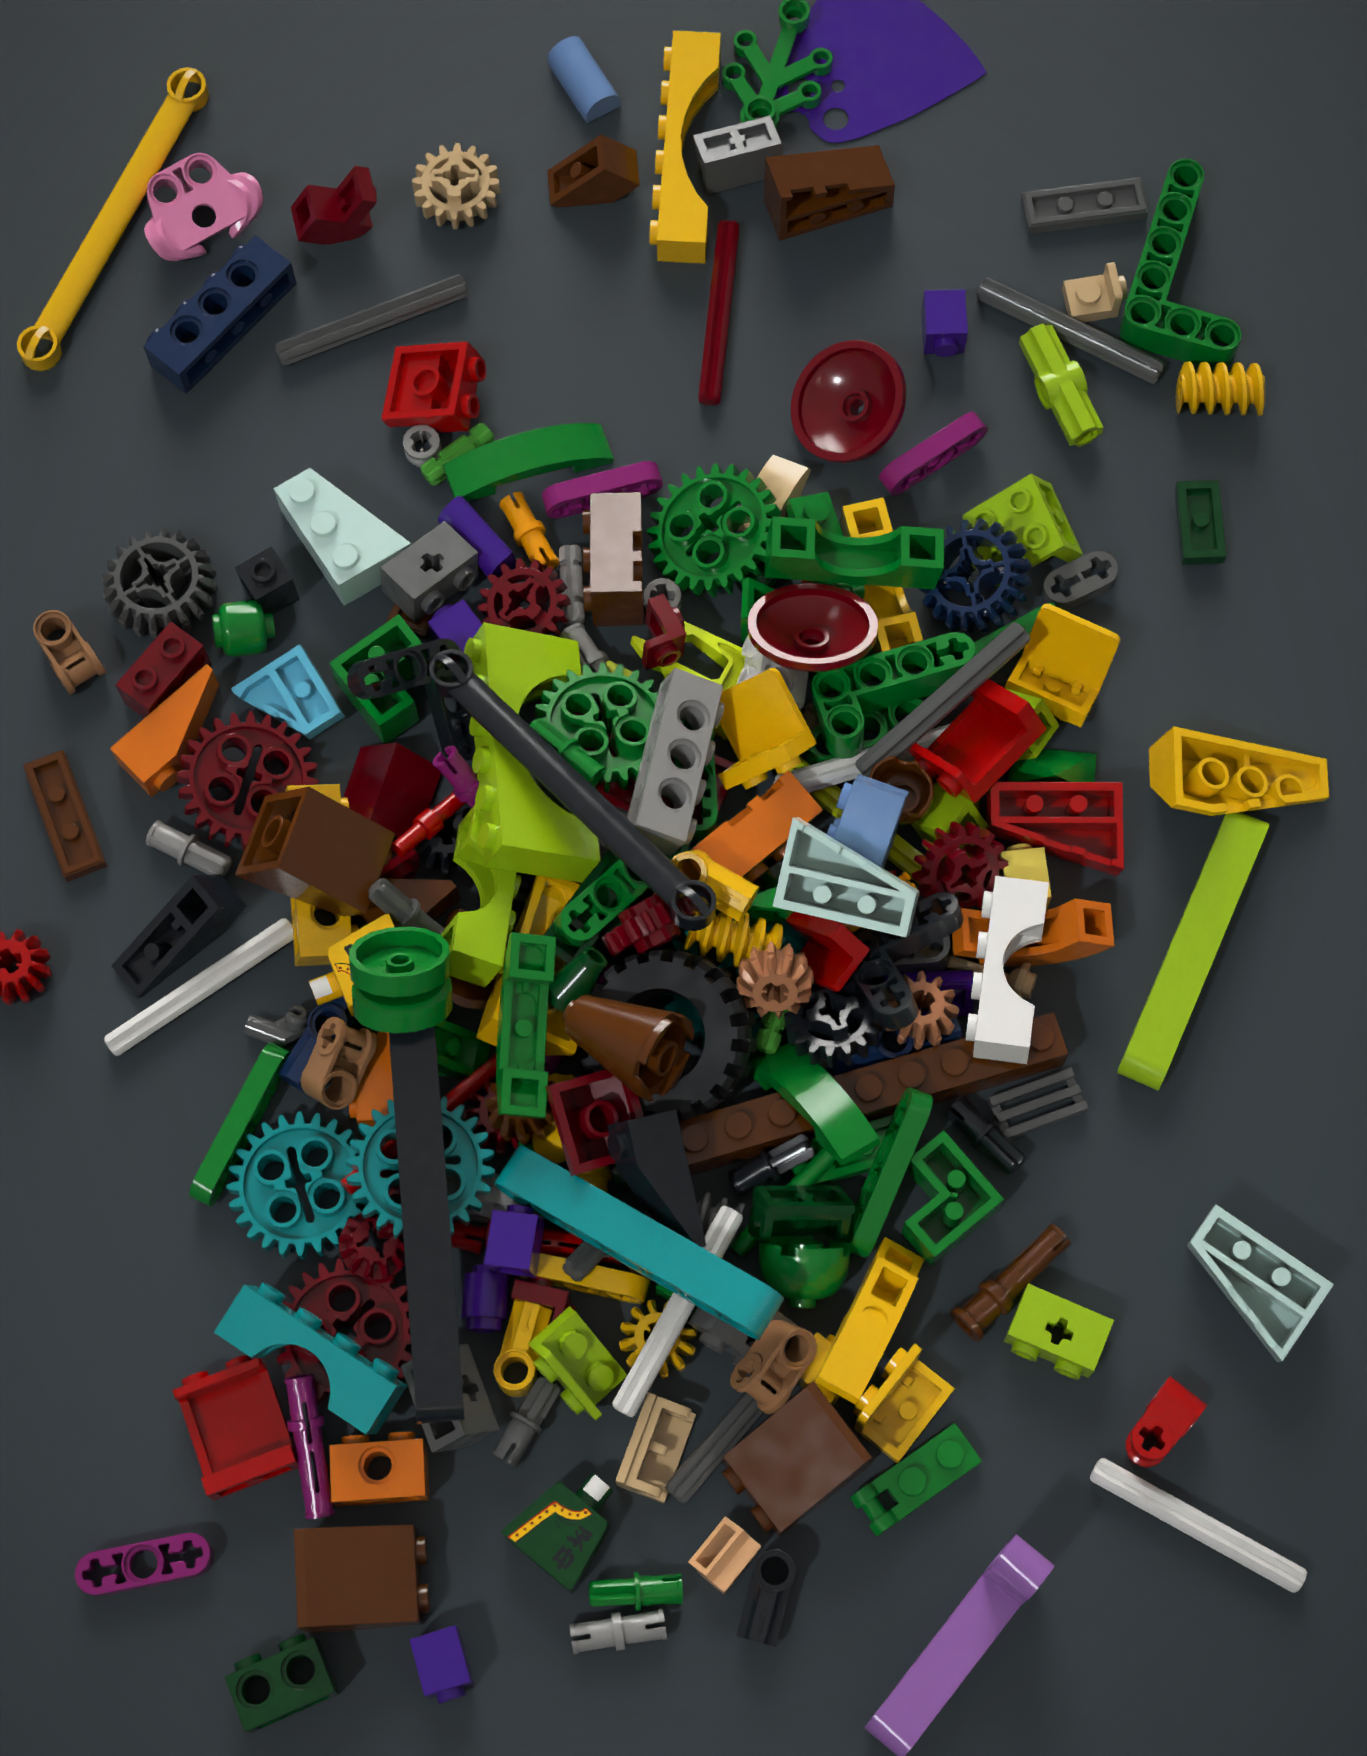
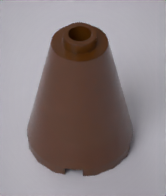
M582 995L577 1000H572L563 1013L562 1020L565 1024V1034L633 1093L649 1102L654 1101L652 1095L655 1093L664 1096L678 1081L688 1062L690 1053L683 1051L686 1037L691 1040L694 1039V1028L692 1021L680 1013L591 995Z

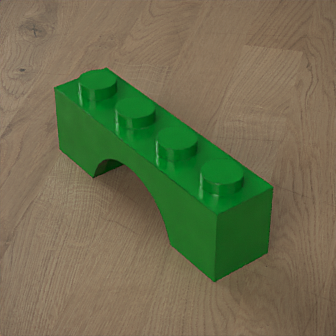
M773 516L766 537L765 578L935 590L944 569V529L900 526L898 529L881 536L855 538L828 532L819 526L814 519Z

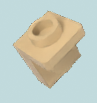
M1115 262L1106 263L1103 275L1063 281L1062 293L1068 316L1081 322L1118 317L1122 300L1127 299V285L1125 277L1123 275L1118 276Z

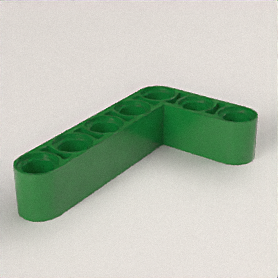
M1183 158L1172 163L1168 170L1125 305L1119 333L1121 339L1132 347L1184 362L1190 361L1198 366L1201 362H1208L1210 368L1214 370L1219 362H1224L1227 367L1233 362L1241 341L1242 332L1239 325L1235 321L1223 316L1166 301L1204 180L1202 166L1197 161ZM1178 183L1186 184L1189 187L1181 186ZM1167 217H1174V218H1176V219H1178V220H1177V221L1170 220V219H1168ZM1157 250H1160V251H1164V252H1166V253H1168V254H1167V255H1162V254L1157 253L1156 251H1157ZM1145 285H1154L1158 289H1150L1147 288ZM1133 319H1142L1146 321L1147 324H1139L1135 322ZM1173 330H1181L1187 335H1178ZM1213 341H1220L1224 343L1226 346H1218L1214 344Z

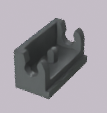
M771 116L693 135L697 167L699 172L702 171L704 189L707 195L764 180L765 157L782 155V143Z

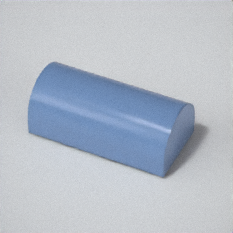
M571 36L565 38L551 49L548 55V65L586 123L621 107L620 97L580 37Z

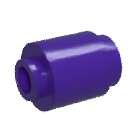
M474 1265L473 1273L463 1274L461 1319L465 1320L466 1331L476 1333H499L502 1331V1322L507 1321L509 1276L492 1273L485 1265Z

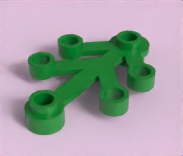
M784 0L781 2L778 14L779 24L782 29L770 64L758 47L757 37L754 32L741 30L735 34L733 39L735 53L739 57L747 59L762 83L761 90L757 96L746 81L745 68L741 64L732 62L723 67L722 83L724 87L735 91L743 104L740 112L741 123L755 120L754 118L757 116H771L774 126L777 128L780 116L800 106L806 109H813L821 103V87L817 82L810 80L801 83L797 91L775 100L778 89L811 73L817 76L827 75L833 68L832 53L826 48H816L808 57L787 66L797 34L804 31L810 23V7L805 0ZM791 18H799V20H789V19H791ZM743 41H749L752 43L749 46L740 45V43ZM818 59H824L827 61L825 64L822 65L815 63V61ZM731 74L740 75L737 79L728 78ZM806 92H813L816 95L814 97L809 98L805 97L803 94H805Z

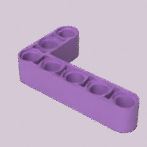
M1017 1534L1009 1540L869 1720L864 1729L896 1756H906L1019 1607L1032 1597L1055 1565Z

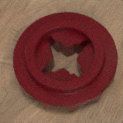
M361 1212L354 1218H349L340 1233L339 1252L344 1264L353 1273L366 1279L379 1280L397 1274L405 1266L403 1232L398 1239H394L393 1224L389 1223L379 1231L376 1229L379 1215L376 1213L365 1219ZM370 1229L377 1234L378 1238L389 1239L383 1244L382 1258H380L379 1252H376L373 1246L365 1247L363 1245L369 1240Z

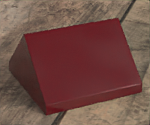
M399 743L362 746L343 797L348 798L349 809L394 832L393 843L413 826L414 818L426 808H431L442 773L433 763Z
M607 1069L545 1087L571 1176L614 1164L615 1160L610 1156L607 1146L609 1136L607 1125L644 1117L639 1097Z

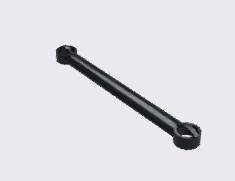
M454 649L444 650L435 655L431 660L429 672L431 686L437 694L442 697L453 698L648 885L670 907L671 918L676 925L689 931L702 930L710 925L714 920L716 912V896L709 885L701 881L691 880L473 672V664L468 655ZM447 666L458 682H443L437 678L436 673L441 668ZM459 666H461L462 668L465 669V671L467 672V675H465V673L463 672V670H462ZM686 896L694 903L701 916L692 917L683 914L677 908L676 903ZM701 897H703L708 902L709 907Z

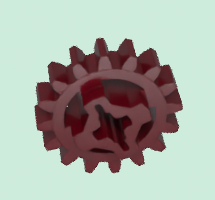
M520 558L517 559L516 569L511 570L505 563L502 564L501 571L503 575L498 578L495 575L489 574L488 579L493 586L491 589H480L479 592L487 600V603L477 606L478 611L483 616H488L481 622L482 624L485 622L520 630L533 627L525 631L545 635L552 633L555 636H560L561 632L556 625L558 621H569L570 617L562 608L571 605V600L567 595L561 594L568 587L562 579L556 580L558 574L551 566L543 571V565L539 560L534 559L530 568H528L527 564ZM503 598V608L499 612L500 601ZM550 598L549 610L546 613V602ZM523 601L530 604L527 609L519 607V605Z
M956 821L951 822L949 833L944 832L939 827L934 829L937 839L933 843L928 840L922 841V845L927 850L925 856H914V861L922 866L921 870L912 873V878L921 884L917 888L920 891L919 895L922 898H926L940 892L955 894L959 891L961 894L954 896L957 897L960 908L971 909L972 906H975L982 911L984 891L993 892L995 876L1003 877L999 874V869L1008 866V861L999 855L1005 849L1004 846L994 839L995 835L984 827L980 829L979 826L970 821L964 827ZM961 844H967L963 848H960L959 846Z
M655 894L618 914L622 925L605 934L602 940L611 957H616L623 952L626 953L634 947L640 955L649 953L651 950L681 935V932L671 918L670 907ZM686 896L676 903L679 911L687 916H692L697 912L694 903Z

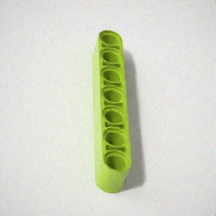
M1243 812L1225 814L1121 1060L1117 1074L1158 1091L1160 1089L1266 836L1269 823Z

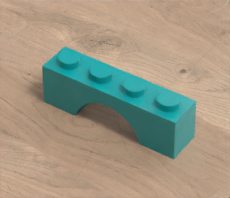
M264 1282L261 1283L260 1287L243 1285L213 1333L251 1358H265L276 1349L292 1344L309 1350L321 1361L328 1374L330 1382L328 1410L366 1435L377 1434L407 1385L396 1379L400 1372L379 1358H375L372 1363L358 1354L361 1346L346 1335L338 1332L334 1338L322 1330L320 1327L323 1321L310 1311L300 1307L295 1312L282 1302L286 1296L274 1287Z

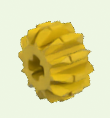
M653 1299L647 1301L649 1314L646 1316L637 1307L631 1309V1315L638 1323L637 1325L630 1322L621 1323V1331L632 1337L619 1342L620 1350H635L626 1360L630 1368H632L646 1343L645 1338L649 1337L662 1314L657 1312L656 1302ZM684 1327L659 1371L662 1379L668 1378L667 1364L670 1362L678 1371L685 1369V1363L678 1353L694 1356L695 1347L684 1341L697 1336L695 1328Z

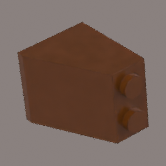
M311 787L266 795L235 876L343 917L366 914L373 904L369 900L368 890L379 879L382 869L385 868L391 858L392 850L390 847L395 833Z
M813 1381L723 1456V1463L727 1468L721 1474L737 1495L745 1491L755 1504L749 1511L764 1532L767 1533L773 1529L780 1537L868 1468L872 1457Z
M413 1524L294 1529L297 1628L309 1634L423 1625L422 1613H430V1592L428 1584H421L420 1565L428 1563L426 1536H418V1529Z

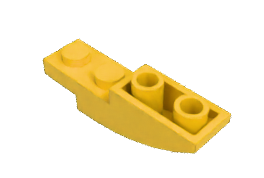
M884 1237L877 1248L849 1311L843 1318L815 1379L816 1383L855 1405L858 1403L919 1279L917 1276L925 1260L924 1258Z

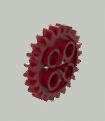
M249 711L246 722H240L235 712H232L229 725L227 726L216 717L213 721L214 732L211 733L206 728L200 727L198 736L202 743L189 739L187 750L192 755H181L179 764L188 770L177 772V782L187 785L179 789L178 798L183 800L191 799L184 808V814H199L194 827L197 830L208 824L211 827L209 840H213L220 833L224 834L226 848H229L234 838L240 839L243 851L245 850L258 813L253 810L251 803L259 799L264 800L266 795L285 792L287 786L319 785V780L307 777L315 773L317 769V763L304 762L310 756L311 748L303 747L298 749L296 747L300 741V733L293 734L290 737L285 736L287 727L285 721L276 729L270 727L271 715L269 714L265 716L260 724L255 723L253 711ZM255 747H260L262 753L243 811L240 815H235L234 808ZM227 748H237L241 750L245 758L238 762H232L227 760L222 752ZM269 761H278L284 765L286 772L280 775H272L264 768V764ZM214 787H224L231 792L232 797L227 801H217L212 798L209 791Z
M338 1258L335 1272L329 1273L324 1264L320 1263L318 1264L320 1277L314 1280L309 1274L304 1272L302 1278L306 1287L302 1290L291 1285L288 1287V1290L295 1299L293 1303L282 1302L295 1312L300 1307L310 1311L323 1321L321 1327L326 1329V1332L334 1338L342 1326L348 1329L353 1327L357 1334L354 1341L361 1346L358 1354L372 1363L375 1358L387 1362L400 1372L397 1379L406 1381L400 1367L403 1363L405 1364L412 1360V1355L408 1353V1348H411L410 1321L408 1318L409 1307L408 1302L402 1303L408 1293L406 1285L394 1290L392 1289L397 1279L396 1275L379 1280L366 1279L356 1275L351 1270H347L342 1259ZM344 1291L355 1293L356 1300L351 1309L345 1312L334 1310L333 1301L339 1293ZM374 1301V1307L357 1321L367 1302ZM380 1318L391 1321V1330L385 1338L376 1340L369 1337L368 1329L372 1322ZM292 1344L281 1347L286 1348V1351L276 1358L279 1365H293L284 1375L285 1378L301 1374H314L313 1380L317 1404L320 1405L326 1396L330 1395L328 1374L326 1369L320 1365V1360L312 1352L301 1346Z

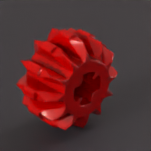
M18 929L14 931L10 940L4 932H0V996L6 1005H12L17 994L24 1003H29L31 997L29 991L34 988L37 992H44L45 987L39 979L52 976L51 968L45 965L51 959L48 950L40 948L42 942L37 936L32 935L26 939L24 932ZM18 961L19 963H16L18 970L9 973L8 971H12L9 965Z

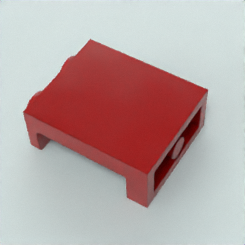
M990 679L986 680L971 694L974 700L927 749L918 743H915L908 749L914 758L913 761H917L931 778H935L944 791L954 798L960 794L974 804L1047 730L1028 701Z
M248 1355L236 1357L225 1363V1370L210 1376L208 1371L192 1374L182 1379L183 1386L172 1390L175 1400L181 1406L204 1476L201 1478L206 1496L213 1501L299 1468L296 1449L290 1431H288L284 1413L267 1364L262 1358L253 1359Z

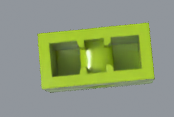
M1027 1284L1003 1342L1012 1345L1011 1352L1030 1361H1037V1358L1041 1357L1055 1363L1054 1370L1056 1372L1079 1380L1081 1375L1089 1378L1095 1371L1114 1320L1036 1286ZM1055 1325L1063 1329L1062 1337L1065 1338L1058 1345L1051 1342L1052 1334L1048 1332L1052 1331Z

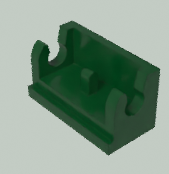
M840 1185L755 1186L748 1233L751 1237H758L759 1243L769 1242L771 1234L826 1233L828 1236H835L836 1242H845L849 1234L855 1204Z

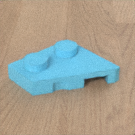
M300 644L231 688L239 699L263 713L271 715L272 718L280 723L285 721L287 727L308 739H312L346 717L305 649Z

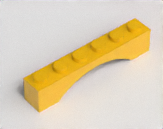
M673 31L672 47H664L663 71H670L669 81H662L661 105H667V115H659L658 140H664V150H656L655 174L662 175L661 185H653L652 209L659 210L658 220H651L649 244L657 245V261L706 264L708 206L696 193L687 175L682 151L686 134L694 117L704 103L718 91L721 33Z

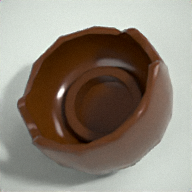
M888 756L873 766L869 778L909 792L898 822L899 825L913 824L928 814L935 796L933 781L917 761L898 760L896 756Z

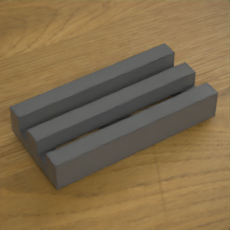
M1072 1067L989 1097L988 1104L995 1121L1000 1124L999 1130L1011 1140L1087 1112L1089 1107L1086 1100L1082 1098L1079 1084H1076ZM1063 1083L1067 1087L1002 1111L1000 1107ZM1071 1098L1073 1101V1105L1009 1128L1007 1124L1008 1120Z

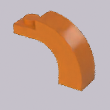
M1075 898L1058 907L1046 910L1042 940L1018 949L1009 957L1004 967H1019L1023 963H1031V966L1067 962L1088 957L1114 947L1111 904ZM961 908L964 921L961 927L952 933L953 955L976 958L979 931L988 932L990 918H982V911ZM978 958L979 964L984 965L985 959Z

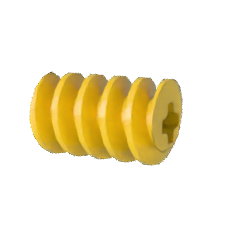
M1190 361L1184 362L1176 384V411L1179 414L1183 403H1188L1191 415H1196L1200 403H1205L1207 414L1212 415L1216 404L1221 403L1224 415H1229L1233 404H1238L1241 416H1245L1249 405L1254 404L1257 416H1262L1265 405V377L1262 375L1259 364L1251 363L1245 373L1241 363H1234L1230 372H1228L1226 364L1219 362L1212 373L1209 363L1201 362L1195 373L1193 364Z
M697 909V912L695 913L694 917H695V916H701V914H700V912H699L698 909ZM721 911L718 915L715 912L714 920L709 926L702 930L688 931L683 950L688 951L693 943L698 941L701 956L704 957L712 947H715L717 962L721 963L729 953H732L733 967L738 969L742 958H750L753 946L766 951L767 945L772 941L776 949H781L783 926L776 923L766 933V919L759 917L749 927V913L747 912L740 922L737 920L732 921L730 916Z

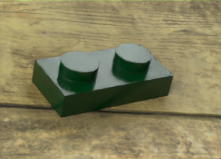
M1219 480L1177 481L1175 499L1182 565L1224 564L1226 547Z

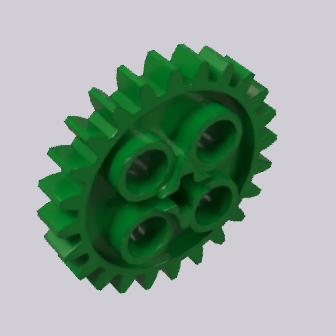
M714 463L710 474H706L701 466H698L695 479L691 480L683 473L681 474L683 486L678 488L675 485L669 484L668 489L672 494L670 499L658 497L657 499L663 507L662 512L650 513V517L658 526L647 529V533L655 540L648 545L649 550L656 556L653 562L660 570H663L662 574L666 579L675 580V584L679 586L681 591H685L690 586V590L698 597L705 587L706 591L714 598L718 593L719 586H723L729 595L733 594V582L739 581L742 585L743 579H746V575L750 572L761 577L762 572L757 565L760 561L765 562L766 537L772 517L782 515L777 505L773 504L776 501L775 496L770 489L766 490L767 486L760 477L754 480V476L748 469L743 470L739 475V471L734 464H730L725 473H723L720 466ZM723 497L719 505L709 508L716 498ZM750 523L746 531L736 534L741 525ZM693 526L692 531L687 536L680 538V534L684 529ZM720 552L719 557L714 562L706 564L709 556Z
M601 662L598 672L593 673L590 667L584 664L582 675L579 677L569 669L566 671V683L556 678L553 679L552 692L544 690L542 692L541 704L536 705L534 721L543 718L568 739L575 738L579 741L578 747L600 765L606 767V773L600 781L605 793L609 792L612 782H617L619 787L626 791L628 779L632 778L635 782L637 780L658 692L652 693L653 679L647 680L642 684L638 682V670H635L627 677L623 675V665L619 664L614 673H610L605 663ZM593 697H596L599 700L601 706L602 721H598L599 708L598 705H596V702ZM614 703H620V704H624L625 706H616V705H613V704H614ZM578 712L584 715L577 716L571 713ZM607 733H611L610 746L611 749H613L616 757H613L611 755L610 750L608 748L609 741ZM632 738L638 740V742H630L625 739ZM584 748H593L597 751L589 752L584 750Z

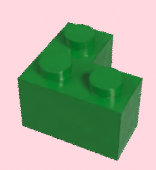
M399 614L329 662L335 683L384 744H387L419 721L415 701L406 690L379 698L359 699L351 693L347 684V675L351 666L358 661L422 643ZM402 657L398 662V672L406 681L412 677L413 668L411 662L407 658ZM383 671L365 676V684L369 685L372 682L385 679Z
M944 1130L916 1152L906 1171L931 1200L904 1222L901 1233L920 1256L925 1259L926 1263L932 1267L997 1213L1004 1201V1198Z

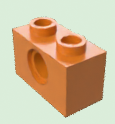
M415 1432L389 1433L388 1441L369 1442L368 1435L341 1437V1444L330 1445L331 1502L336 1507L430 1500L427 1443L423 1438L416 1439ZM380 1456L388 1457L392 1464L388 1476L381 1480L369 1478L368 1466L370 1462Z

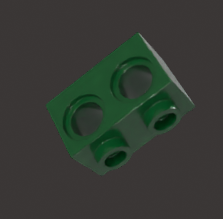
M300 1634L278 1644L280 1652L262 1659L261 1654L258 1653L233 1664L236 1672L224 1678L245 1732L254 1733L340 1694L320 1640L314 1637L307 1640L305 1634ZM308 1657L315 1666L314 1676L308 1683L298 1685L292 1678V1667L297 1660ZM264 1677L269 1682L270 1694L263 1703L254 1705L247 1695L248 1686L254 1679Z

